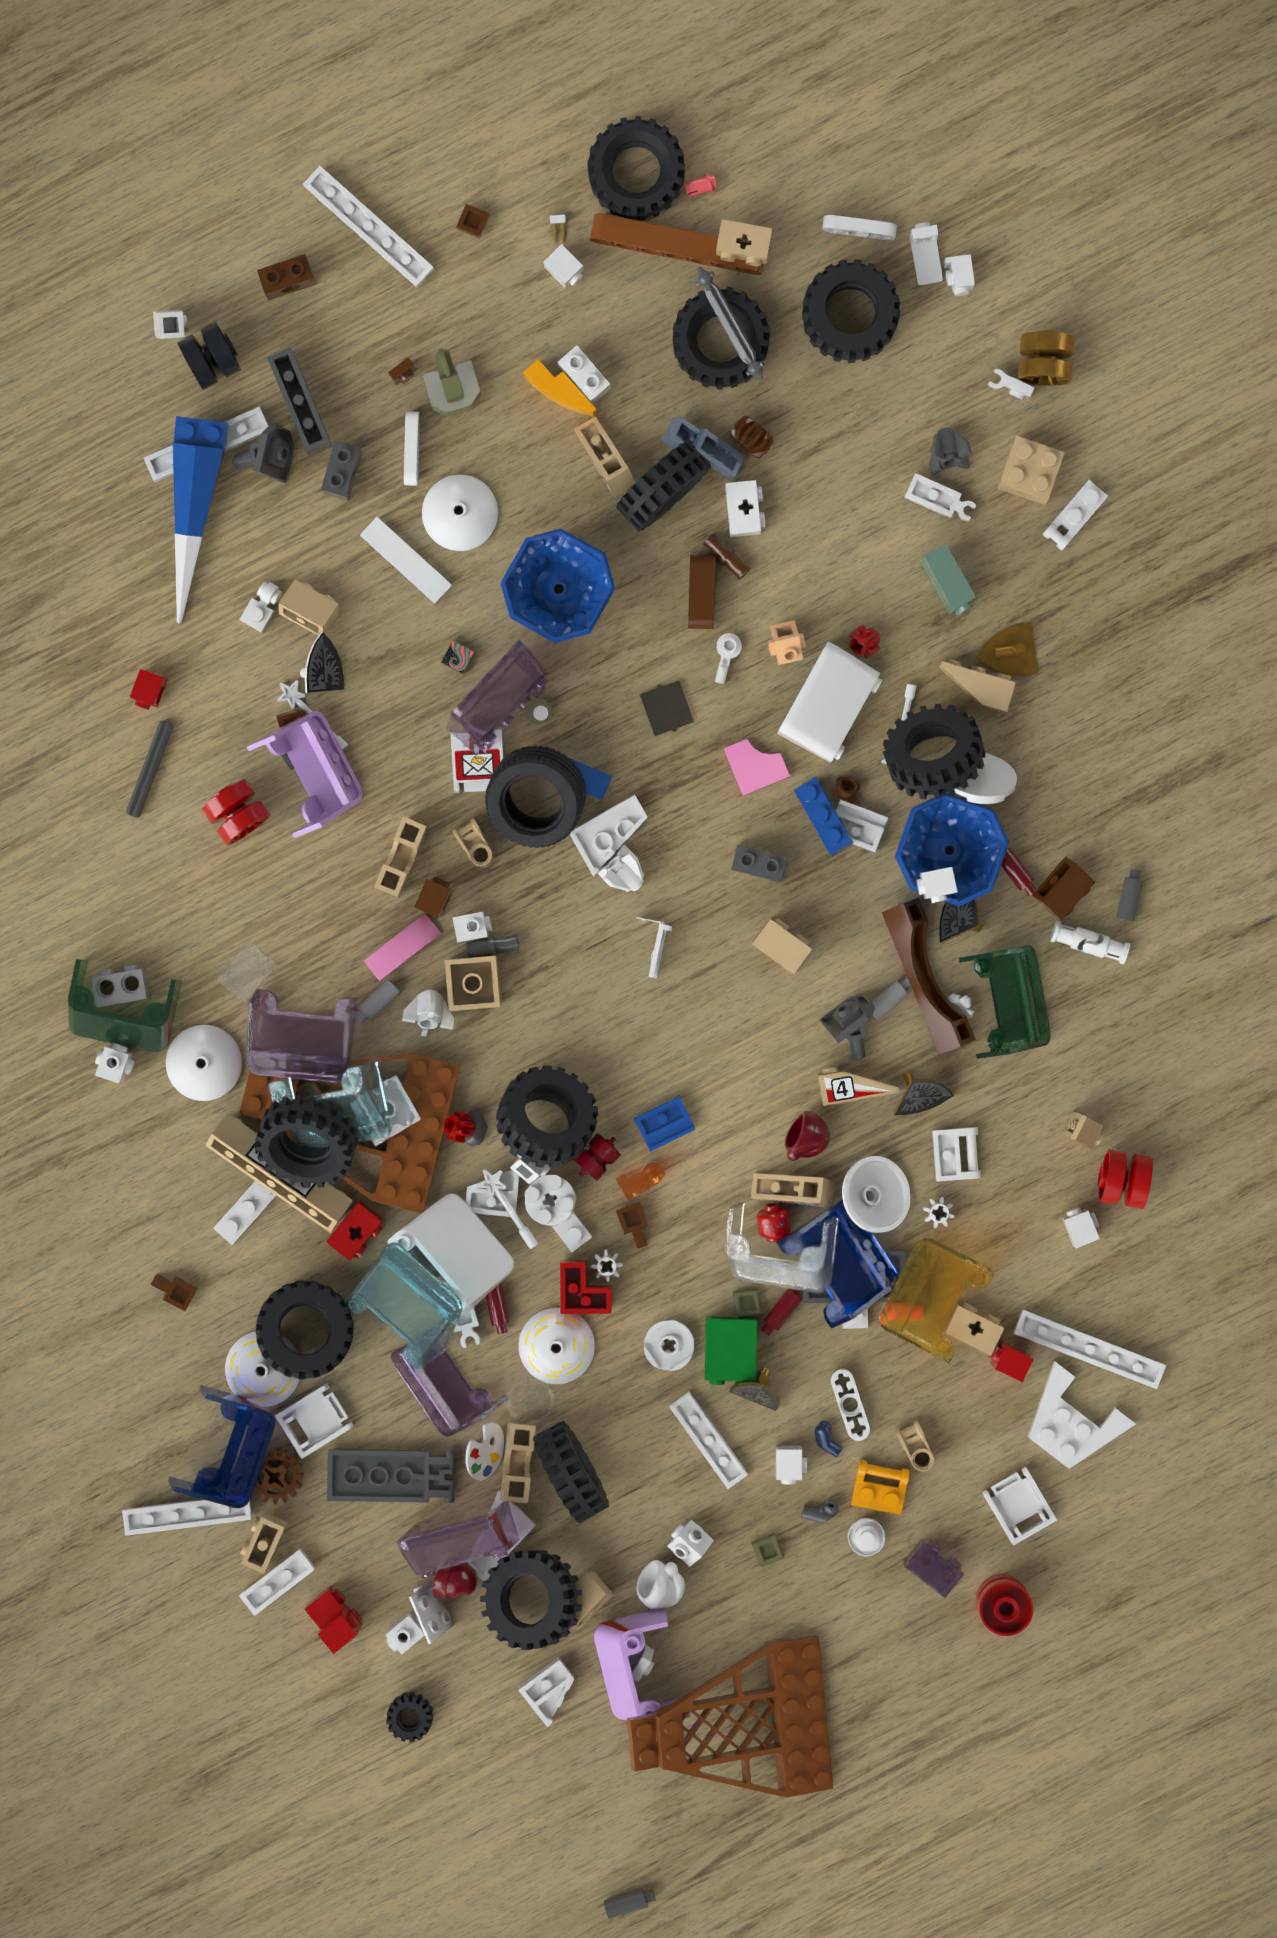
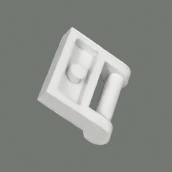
M978 1127L932 1130L936 1182L982 1178L981 1170H978L976 1143ZM959 1136H966L968 1171H961Z

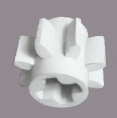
M940 1197L939 1202H934L930 1198L931 1205L929 1208L923 1207V1210L928 1212L929 1215L925 1217V1222L932 1219L934 1221V1228H937L938 1223H943L947 1227L946 1220L948 1217L954 1218V1215L949 1213L948 1210L953 1205L950 1203L945 1206L943 1204V1197ZM941 1206V1209L945 1212L944 1216L940 1215L939 1218L936 1219V1216L932 1213L933 1209L937 1210L938 1207Z
M605 1249L604 1256L600 1257L598 1254H595L598 1264H592L591 1268L598 1269L596 1278L603 1275L606 1276V1281L609 1282L610 1275L614 1274L616 1277H619L616 1267H622L623 1263L616 1262L615 1259L618 1253L611 1256L608 1255V1250ZM611 1260L613 1270L606 1269L603 1271L601 1261L608 1262Z

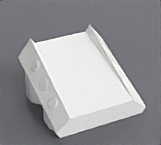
M396 1075L383 1081L370 1091L363 1092L358 1098L350 1102L375 1146L421 1120Z

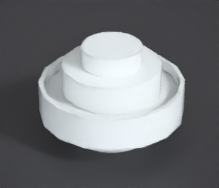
M860 1518L853 1522L847 1535L848 1543L852 1550L858 1555L865 1557L878 1553L885 1542L884 1529L880 1523L871 1518Z

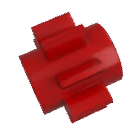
M861 625L849 634L850 638H852L849 643L850 649L857 656L864 655L865 659L880 650L878 645L880 636L873 627L866 629L864 625Z
M454 1111V1116H448L444 1122V1131L446 1134H449L447 1139L464 1144L465 1138H471L476 1128L474 1121L471 1120L472 1115Z

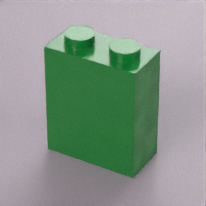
M706 1316L704 1379L710 1380L709 1384L724 1385L725 1381H735V1384L756 1381V1317Z

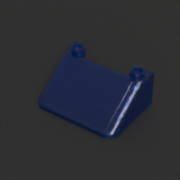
M843 1200L835 1203L776 1242L781 1251L788 1256H794L802 1251L833 1301L826 1305L823 1313L831 1329L854 1319L898 1285V1273L872 1232L860 1228L852 1221L845 1209Z

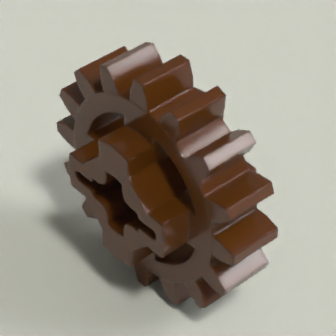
M274 1448L272 1454L266 1449L263 1452L264 1458L257 1455L255 1460L258 1464L252 1463L249 1467L254 1471V1473H250L247 1476L248 1479L254 1480L249 1487L250 1489L257 1488L258 1491L255 1496L264 1495L265 1503L269 1498H273L274 1504L278 1503L279 1498L285 1503L288 1501V1494L294 1497L297 1494L294 1488H301L302 1483L297 1481L304 1477V1473L298 1472L302 1464H295L294 1460L297 1456L293 1455L289 1458L287 1456V1449L282 1454H279L278 1448ZM269 1460H281L283 1462L281 1464H273ZM260 1469L261 1472L264 1474L263 1483H261L259 1478ZM289 1469H291L292 1472L291 1483L290 1480L287 1478V1471ZM280 1472L279 1479H271L273 1473ZM279 1488L282 1492H272L269 1489Z

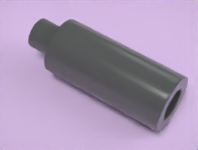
M1131 869L1129 878L1125 877L1117 918L1135 921L1143 881L1139 880L1141 873L1139 870Z
M641 1889L604 1900V1906L608 1919L647 1908V1903L656 1901L653 1890L644 1893V1890Z

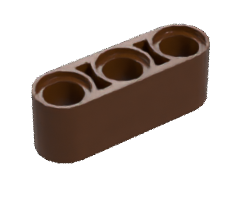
M690 555L688 629H714L716 556Z

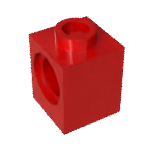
M140 669L130 698L136 700L135 705L147 710L150 709V706L158 708L168 679Z

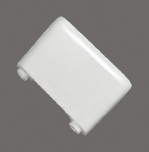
M828 641L777 734L829 763L834 758L839 760L845 749V746L841 745L869 693L871 691L876 693L882 682V679L878 678L880 672Z

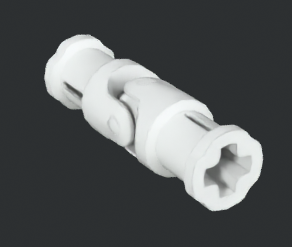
M1061 921L1055 922L1050 937V942H1061L1070 945L1071 949L1089 953L1100 958L1105 956L1115 959L1120 964L1125 963L1130 949V943L1126 942L1123 944L1110 940L1109 936L1081 927L1075 929L1061 924Z

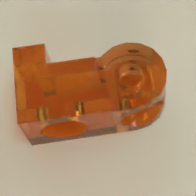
M651 1161L644 1165L642 1171L627 1179L623 1173L615 1179L629 1201L660 1183L664 1178L665 1171L660 1163Z

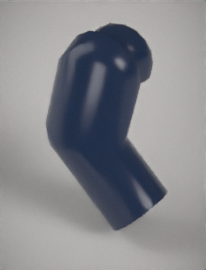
M821 1421L814 1431L816 1443L821 1449L837 1458L843 1447L831 1440V1424L827 1421Z

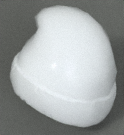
M654 1560L642 1570L637 1580L636 1591L641 1602L648 1608H668L677 1604L683 1597L685 1581L678 1573L675 1563L669 1562L665 1565L659 1560Z

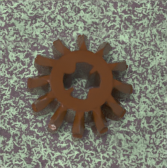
M743 416L733 425L734 427L730 433L731 437L751 456L760 459L770 450L774 442L773 437L758 422L749 416Z

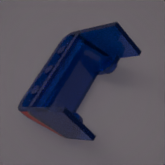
M200 1385L199 1390L204 1398L221 1403L220 1410L222 1415L226 1419L234 1421L235 1425L220 1469L214 1467L202 1468L198 1471L194 1483L169 1476L168 1482L174 1492L232 1508H242L251 1499L275 1428V1417L269 1410L238 1395Z

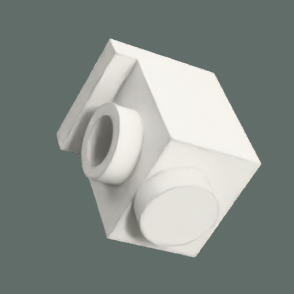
M971 254L945 258L944 268H949V270H946L947 286H952L954 296L969 294V290H973L975 286Z

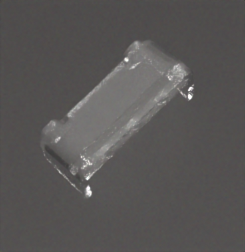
M738 1203L729 1208L725 1252L734 1278L745 1282L815 1293L822 1292L829 1287L832 1278L838 1217H832L824 1222L821 1247H807L801 1252L799 1262L750 1255L751 1244L746 1237L741 1235L744 1203Z

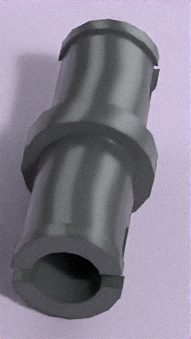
M517 934L500 938L490 936L487 940L467 942V954L469 958L489 954L497 956V953L519 951Z

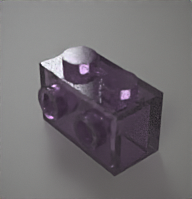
M921 1538L903 1564L905 1568L946 1598L964 1575L960 1568L962 1564L951 1555L947 1558L941 1554L942 1548L932 1540L926 1542Z

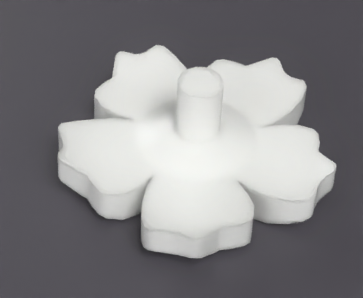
M955 993L948 996V1000L966 1015L967 1019L973 1017L974 1011L969 1008L972 1006L971 998L967 995L961 998L959 994L956 995Z

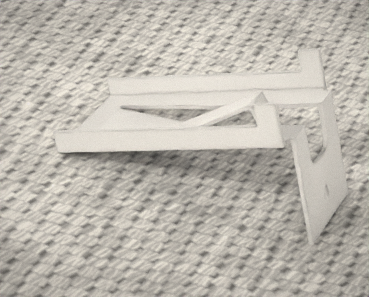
M636 917L644 921L660 923L654 951L651 954V967L648 976L657 978L666 932H672L673 927L664 925L663 922Z

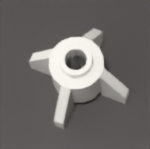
M625 845L621 846L617 856L610 861L608 866L602 867L597 872L610 887L625 890L626 892L636 891L644 883V873L642 872L638 857Z
M429 989L421 992L403 1011L402 1021L415 1023L417 1020L418 1026L422 1028L421 1036L426 1037L428 1029L436 1028L438 1023H440V1028L453 1029L454 1017L449 1011L443 996L435 990Z

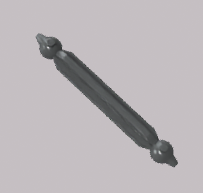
M698 267V281L696 285L705 287L707 299L740 358L748 364L746 374L748 376H755L760 381L763 380L762 372L765 363L763 361H756V353L721 290L712 282L715 275L714 272H708L702 267Z

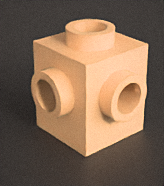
M795 620L771 625L772 640L768 641L770 655H776L778 665L803 660L802 649H805L806 645L803 633L798 634Z

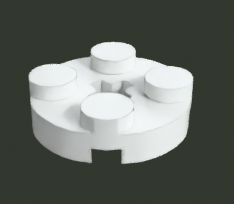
M544 1175L535 1179L529 1188L526 1189V1210L530 1217L538 1223L558 1226L565 1223L572 1216L577 1198L574 1188L565 1179L557 1175ZM548 1194L557 1196V1199L554 1201V1207L544 1204Z
M675 1319L661 1320L649 1328L644 1338L646 1358L654 1367L668 1371L681 1369L690 1361L694 1351V1338L691 1331L686 1325ZM667 1338L670 1341L675 1340L676 1342L674 1344L675 1350L672 1352L669 1349L664 1351L662 1348L665 1345L664 1340Z

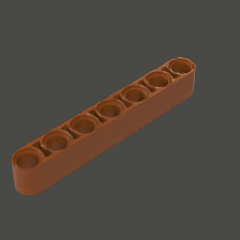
M596 213L594 215L590 234V241L752 275L762 274L764 266L762 263L761 266H751L746 264L745 260L736 259L735 262L721 260V256L716 255L717 236L608 214ZM741 242L740 248L745 249L747 242Z

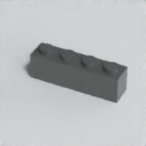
M291 347L268 356L267 359L307 454L312 456L333 447Z

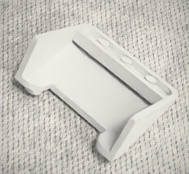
M448 1194L442 1197L387 1241L399 1253L408 1252L414 1246H417L449 1283L453 1290L445 1297L444 1308L452 1319L466 1315L501 1283L514 1268L512 1256L457 1194Z

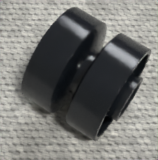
M216 322L201 329L205 342L202 346L192 334L177 342L202 390L218 383L214 370L216 365L227 378L242 370L236 359L238 354L226 333H222Z

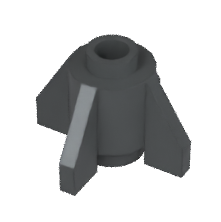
M951 428L938 430L933 436V443L930 449L931 459L929 466L931 474L935 475L944 468H952L957 465L963 469L970 468L967 457L972 452L970 443L956 430Z

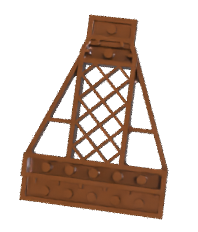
M416 1053L278 1071L252 1064L239 1114L262 1120L265 1110H270L271 1103L274 1101L280 1104L282 1098L286 1096L290 1100H294L297 1093L302 1095L303 1100H306L301 1089L312 1082L320 1094L316 1101L322 1098L325 1102L327 1100L325 1095L338 1089L345 1102L333 1109L335 1110L347 1104L354 1116L351 1119H356L363 1133L356 1137L360 1138L365 1135L371 1145L367 1146L357 1143L355 1150L379 1155L383 1158V1165L375 1193H371L347 1174L343 1180L374 1202L422 1214L425 1209L444 1134V1122L449 1114L461 1065ZM407 1059L408 1065L402 1086L421 1120L375 1146L353 1110L350 1101L357 1098L363 1092L371 1090L367 1088L366 1084L372 1063ZM366 1065L360 1086L314 1075L316 1070ZM301 1078L310 1080L299 1087ZM317 1082L335 1087L323 1093ZM342 1088L359 1093L347 1099ZM289 1129L285 1131L292 1141L307 1148L310 1147L301 1142L298 1136L328 1142L318 1134L303 1129ZM388 1142L386 1150L378 1149V1147Z
M812 1635L795 1639L782 1638L765 1641V1645L672 1704L662 1706L651 1714L627 1718L631 1769L635 1772L660 1767L664 1770L786 1798L833 1789L819 1636ZM766 1655L769 1687L743 1692L741 1670ZM733 1676V1694L695 1700ZM762 1699L768 1704V1707L760 1717L753 1710ZM751 1701L748 1706H746L743 1702ZM738 1703L745 1711L736 1721L729 1714ZM728 1705L724 1711L719 1707ZM713 1708L721 1713L714 1725L705 1720ZM704 1709L701 1715L696 1712L697 1710ZM689 1712L698 1718L690 1730L683 1725V1721ZM751 1714L758 1721L749 1732L742 1725ZM770 1714L772 1716V1726L766 1722ZM726 1719H729L735 1725L725 1736L719 1731V1728ZM702 1723H705L711 1729L702 1741L695 1733ZM764 1724L771 1731L762 1742L755 1736ZM739 1729L747 1734L740 1746L732 1741ZM717 1733L724 1740L715 1751L708 1744ZM693 1737L700 1745L691 1756L686 1752L685 1747ZM752 1740L760 1745L747 1748ZM729 1744L732 1745L735 1749H737L733 1751L724 1752V1750L727 1748ZM705 1748L713 1753L712 1755L700 1757ZM775 1753L778 1789L751 1783L750 1759ZM741 1760L743 1779L740 1781L701 1772L700 1768Z

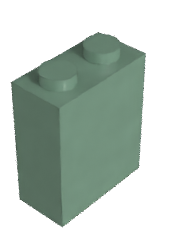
M947 544L923 556L920 564L949 616L953 613L960 616L973 607L972 602L976 599V596Z

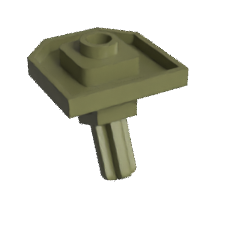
M439 349L435 353L439 370L423 375L432 409L445 416H452L473 409L481 397V392L471 360L453 365L449 350Z

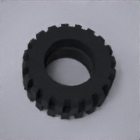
M854 259L853 263H847V260L839 261L838 265H828L822 273L819 272L813 278V282L809 284L804 297L802 320L805 334L810 337V343L813 347L817 346L820 349V353L825 357L827 355L834 357V361L848 360V363H855L856 360L862 359V361H866L872 355H878L892 340L900 319V298L895 292L896 286L893 281L889 282L887 279L888 275L883 270L881 272L875 269L876 265L871 263L868 266L861 264L862 260ZM846 289H854L863 292L872 300L875 308V317L867 330L858 334H846L838 331L830 324L827 317V305L835 293Z
M543 1065L542 1069L539 1070L535 1066L529 1068L527 1073L522 1071L508 1085L496 1112V1119L499 1121L496 1127L498 1133L503 1134L501 1141L504 1146L509 1145L511 1147L510 1153L515 1157L517 1155L523 1158L522 1162L529 1164L531 1161L535 1163V1167L543 1168L545 1164H549L550 1168H555L559 1166L560 1162L566 1165L574 1157L577 1158L590 1141L598 1122L596 1120L598 1107L593 1106L596 1099L593 1093L588 1094L589 1086L584 1081L580 1083L577 1080L579 1076L573 1072L569 1075L565 1073L566 1069L561 1067L553 1070L551 1065ZM537 1100H544L557 1105L566 1115L569 1128L560 1133L541 1131L528 1119L525 1105Z
M299 1280L291 1284L287 1283L277 1291L275 1290L263 1303L256 1322V1341L261 1355L275 1371L289 1378L293 1377L300 1380L314 1379L326 1373L328 1374L343 1361L353 1340L354 1323L349 1306L346 1305L344 1298L339 1293L337 1294L332 1290L333 1288L328 1285H322L317 1281ZM310 1306L316 1308L325 1316L328 1322L329 1334L327 1341L316 1352L310 1354L293 1352L284 1344L281 1338L280 1327L282 1320L289 1311L296 1307Z

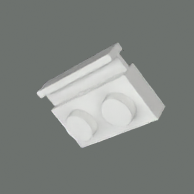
M840 800L836 811L854 842L853 845L875 853L888 817Z

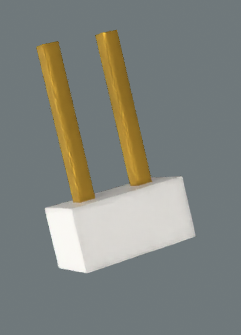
M565 215L550 216L555 243H557L555 224L561 223L562 241L565 242L563 223H566Z

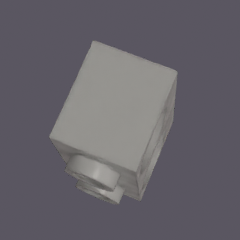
M138 965L123 967V972L113 973V969L98 971V976L91 977L96 1008L151 999L146 969H138ZM132 976H135L139 981V986L134 991L130 990L127 985L128 979ZM107 980L111 981L114 985V991L110 995L105 994L102 989L104 982Z

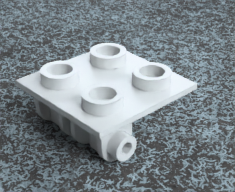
M434 1580L429 1581L424 1586L419 1585L413 1588L414 1593L409 1596L428 1644L434 1642L453 1627L451 1616L446 1610L442 1599L433 1597L432 1588Z

